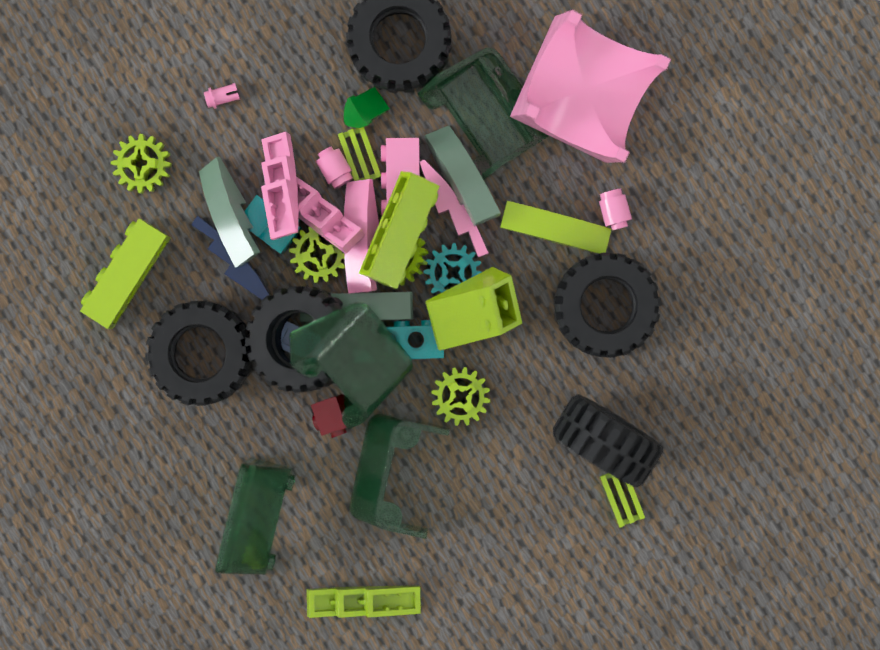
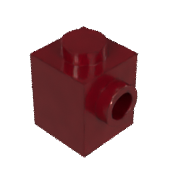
M343 393L311 405L314 413L312 416L313 424L317 431L320 430L321 436L330 433L331 438L347 433L346 428L353 425Z

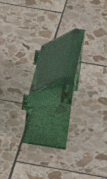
M384 413L373 415L367 423L351 496L350 512L352 516L383 530L426 539L428 528L401 523L402 511L400 507L395 503L383 501L395 447L402 449L414 447L420 439L421 430L449 436L450 428Z

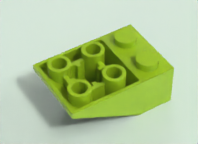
M494 267L425 301L438 350L499 336L522 324L512 276Z

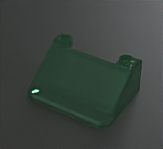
M484 48L440 72L417 93L423 103L430 109L434 110L446 105L480 155L473 162L483 180L488 179L548 137L547 134L510 117L523 87L499 52L493 48Z
M352 303L290 333L291 365L297 372L304 374L306 377H315L322 370L327 373L344 393L345 409L342 412V421L348 429L364 423L413 368L411 357L373 310L364 303Z
M249 458L241 464L215 573L266 575L268 570L273 571L276 554H272L271 549L286 490L292 491L296 475L291 474L292 467L255 458Z

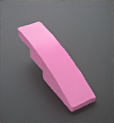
M287 132L261 139L265 162L261 163L265 185L261 186L272 240L298 233L297 178L291 135Z
M425 160L420 161L425 179L440 186L437 192L438 199L435 204L438 214L449 211L458 236L469 233L477 257L488 255L477 226L473 225L464 205H460L454 191Z
M296 177L298 218L347 254L365 236L363 230L345 218L338 208L324 200L316 189Z
M373 179L347 182L344 217L359 226L365 234L347 254L344 253L348 294L377 290L376 281L358 274L379 225Z

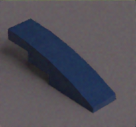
M197 216L191 225L214 240L208 250L230 264L224 274L260 299L265 298L267 295L272 296L263 279L249 261L243 266L235 268L217 229L203 218Z

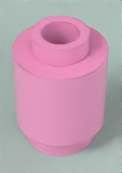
M329 147L318 154L319 159L316 161V164L328 184H332L334 189L345 185L353 179L351 175L352 170L339 148L334 150L332 147Z
M621 188L601 193L599 204L605 226H611L612 230L627 227V221L632 220L626 195H622Z

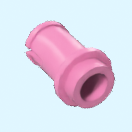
M235 83L213 90L210 87L208 88L209 91L204 92L208 108L214 107V109H217V105L240 100L238 93L226 95V93L237 90Z

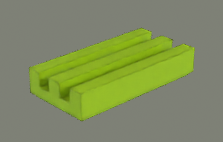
M355 128L339 133L338 137L352 170L351 173L354 181L381 178V173L365 128ZM361 133L375 174L369 175L356 134ZM350 137L364 174V177L359 179L345 138Z
M609 473L600 476L620 528L645 518L633 486L626 484L637 512L635 515L631 513L619 479ZM609 478L613 479L627 518L623 520L607 481Z

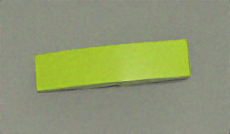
M511 201L506 202L500 226L502 229L597 254L606 253L612 230L611 228Z
M420 586L307 589V616L309 618L337 616L338 618L366 616L369 618L421 614Z

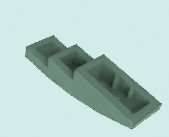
M446 126L426 134L424 138L445 181L451 185L460 205H464L473 225L477 226L498 217L501 212L487 185L451 127Z
M216 157L199 171L213 222L235 268L246 264L258 255L260 251L249 233L253 226L242 208L246 202L222 159Z
M413 292L331 294V297H336L343 302L341 306L343 309L349 310L352 315L349 321L413 319ZM300 313V322H316L311 315Z

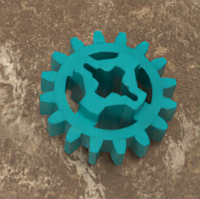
M456 243L452 244L450 250L445 245H442V252L440 254L435 250L432 251L435 259H427L426 262H428L427 264L431 268L424 270V274L430 275V279L425 281L426 285H434L431 293L434 294L437 291L442 293L446 291L444 288L448 284L458 285L461 283L454 277L450 280L446 277L448 270L444 263L452 268L458 266L460 268L458 274L463 282L467 280L464 277V269L469 264L472 270L471 278L481 273V271L476 270V267L481 265V261H473L476 253L471 252L468 255L466 253L467 246L465 245L461 250H457ZM459 255L462 258L459 261H449L445 256ZM437 263L442 267V277L438 281L435 278Z

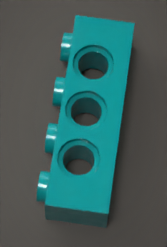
M421 320V326H410V321H394V327H383V322H366L367 328H356V333H352V340L358 334H365L369 338V345L366 349L360 350L357 347L356 349H351L350 355L354 356L352 361L444 358V350H438L430 320ZM412 332H420L423 335L424 343L421 347L414 348L409 344L408 337ZM385 333H392L397 339L396 345L391 349L385 348L381 343V338Z

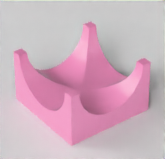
M573 10L557 15L551 23L510 117L603 162H625L629 151H626L625 140L633 114L649 85L662 71L667 69L671 59L663 55L641 52L617 43L587 26L581 20L582 15Z

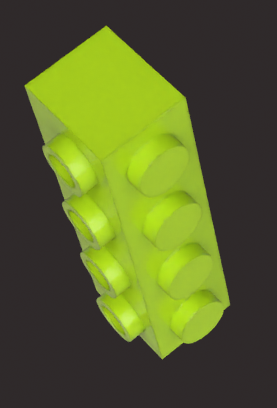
M400 172L358 274L385 286L398 288L399 284L405 279L406 266L409 259L416 252V242L419 235L427 226L429 211L437 202L439 185L412 172Z
M138 219L137 222H131L125 232L127 238L122 245L118 244L110 255V258L113 260L107 268L103 267L95 279L98 282L93 291L89 290L81 301L83 307L80 312L107 329L115 327L171 239L170 236L145 220Z

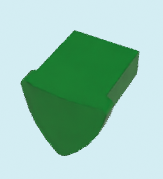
M373 87L356 97L353 95L347 99L344 107V123L349 127L362 128L371 124L374 119L385 114L390 108L377 89Z

